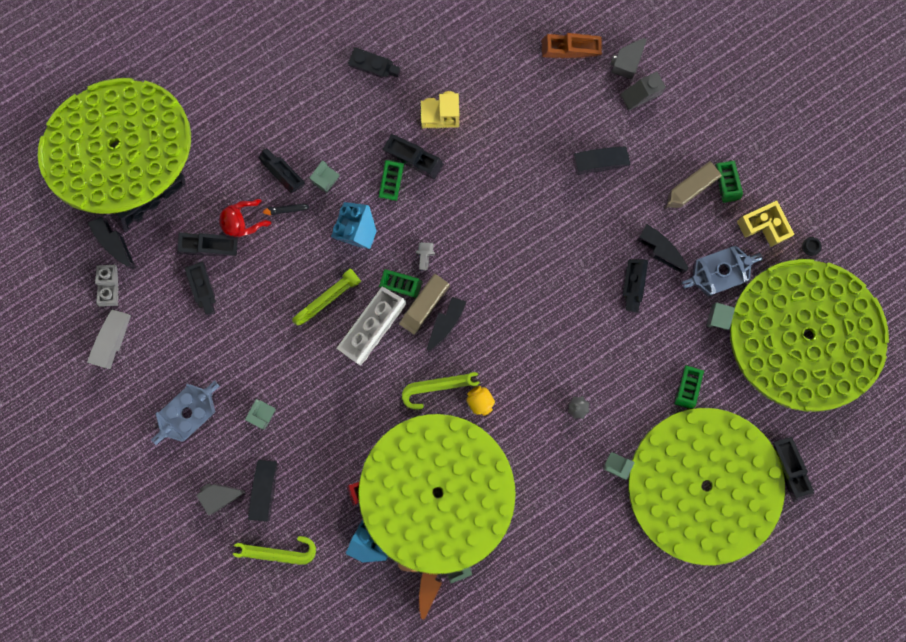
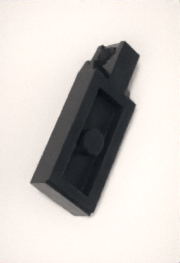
M354 47L348 62L349 67L380 78H388V75L398 78L400 74V67L393 65V61Z
M268 148L262 150L258 156L259 160L290 193L303 188L305 185L303 179L281 156H274Z
M628 260L623 291L625 302H627L626 311L632 313L639 312L644 294L648 260Z
M202 261L185 267L195 302L199 308H204L206 315L216 314L213 303H216V297L205 263Z

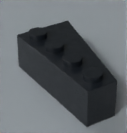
M180 172L174 182L160 195L131 210L110 213L112 218L126 233L130 230L129 225L132 222H140L147 210L156 209L161 203L162 198L167 200L186 184L185 176Z

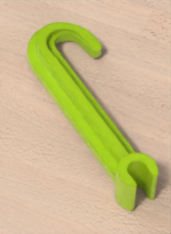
M352 269L346 271L340 281L292 318L294 325L304 324L347 289L357 286L361 280Z
M471 372L465 375L408 384L402 392L403 403L410 409H422L424 407L423 404H412L409 401L411 395L470 385L477 386L480 382H472L471 377L477 376L478 373Z
M299 536L297 538L298 541L309 545L307 553L237 543L234 546L241 547L242 552L233 553L235 557H248L303 565L314 559L316 546L311 539Z

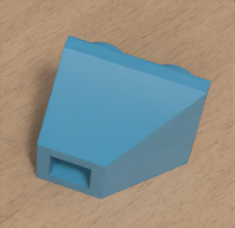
M344 202L337 222L333 227L331 237L357 247L370 249L377 232L370 207L364 204Z
M362 520L349 544L346 554L363 563L385 561L388 556L373 541Z

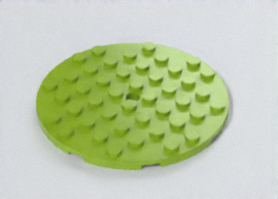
M132 78L110 79L88 86V90L78 95L73 94L51 115L46 123L47 128L44 135L40 137L38 164L48 187L66 204L90 213L123 212L151 201L165 191L178 177L190 151V124L177 99L157 84L149 81H134ZM118 141L119 143L115 146V149L111 147L113 142Z
M798 259L779 263L756 276L746 286L735 304L730 326V341L735 360L749 383L766 398L779 405L807 412L839 408L865 393L877 380L887 358L889 333L883 309L877 298L873 297L866 288V285L858 277L837 265L812 259ZM804 331H812L813 339L810 340L803 336Z
M697 408L678 412L655 425L645 435L634 453L632 461L635 463L628 478V493L632 511L647 537L656 546L675 558L698 565H720L736 561L761 546L772 533L780 518L785 498V479L779 457L767 437L756 426L739 415L713 408ZM708 480L711 483V490L705 492L701 485L703 481Z
M430 414L408 419L389 430L369 453L359 481L360 512L365 527L373 541L389 558L398 564L423 573L443 574L466 569L488 556L506 534L515 507L514 477L510 464L500 446L488 433L477 425L450 415ZM435 487H440L443 491V496L439 499L433 496L432 492Z

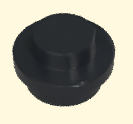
M808 237L802 243V250L806 255L815 256L821 251V242L815 237Z

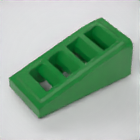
M385 160L379 198L397 201L404 163ZM388 168H399V172L390 171ZM387 174L398 176L397 180L387 178ZM385 183H396V187L385 185ZM384 189L393 190L395 193H384Z
M735 161L716 163L715 166L722 175L718 179L722 202L741 200L743 191ZM731 169L730 172L722 173V170Z
M384 269L379 287H384L389 291L416 299L420 293L423 281ZM392 275L391 284L388 286L389 277ZM397 278H400L398 286L395 288ZM407 280L405 290H402L404 282Z
M685 365L675 405L694 409L704 370ZM687 374L697 376V379L688 377ZM685 382L693 383L695 386L685 384ZM684 389L692 391L693 394L684 392Z

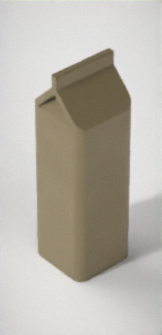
M709 161L670 191L668 203L664 208L683 207L722 176L721 173Z
M433 274L405 313L399 325L415 335L447 292L450 284L438 275Z

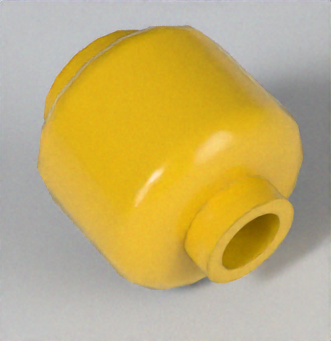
M477 386L467 393L466 402L474 414L485 416L493 410L492 407L495 404V400L487 388Z

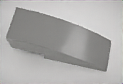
M111 310L96 338L87 363L111 369L116 351L120 350L131 315Z

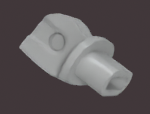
M419 243L418 250L415 251L416 254L420 255L419 270H428L429 256L435 255L433 243Z

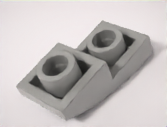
M97 266L95 283L98 286L96 304L98 306H118L117 266Z

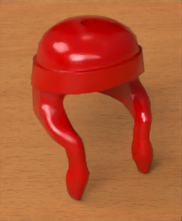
M260 199L240 201L234 205L232 204L223 209L219 216V224L222 231L233 237L253 234L258 228L262 226L267 227L272 222L263 220L245 229V222L240 209L246 206H257L262 202Z

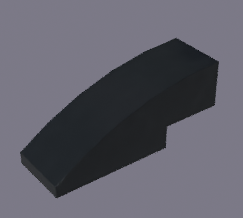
M394 134L390 135L382 149L407 166L434 180L444 165L439 157Z
M610 147L574 153L572 157L576 175L590 172L598 173L631 165L627 147Z
M100 217L88 222L92 233L110 255L131 269L136 268L122 234L118 231L113 232L108 220Z
M646 224L636 241L653 249L650 257L684 274L688 270V266L676 247L659 231Z
M179 232L176 254L237 256L238 237Z
M452 297L446 315L438 313L427 351L431 352L449 336L461 318L467 301Z
M788 437L773 442L783 469L785 484L793 503L812 497L815 492L807 476V468L793 438Z
M257 461L248 520L268 522L271 519L277 461Z

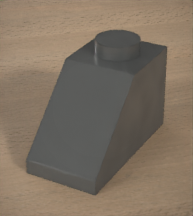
M642 38L621 48L618 55L614 54L610 63L613 66L611 73L633 79L647 39Z
M656 71L640 79L620 95L629 111L662 95L666 87Z
M209 483L200 488L201 493L196 496L206 513L212 515L245 494V491L243 489L220 484L211 485Z

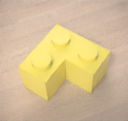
M446 91L443 94H439L440 100L427 98L425 101H421L422 128L459 127V93L455 94L452 91Z
M778 201L755 210L737 220L745 238L762 230L770 247L794 235Z

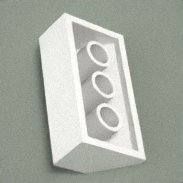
M381 287L337 349L361 366L386 331L391 327L397 316L402 312L406 301L388 289Z

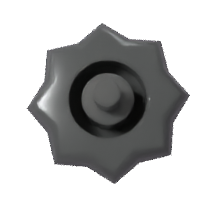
M574 396L568 403V413L574 419H584L585 415L589 413V402L583 396Z

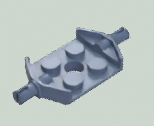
M733 246L694 261L693 277L681 281V284L684 285L682 287L686 289L691 286H697L707 296H711L750 281L751 265L762 261L761 254L747 256L737 246ZM720 265H725L728 268L727 275H722L719 272Z
M215 380L205 389L187 384V387L160 412H156L160 430L151 441L158 445L164 438L169 437L184 442L215 413L212 393L220 385ZM189 407L192 410V415L186 419L183 416V410Z

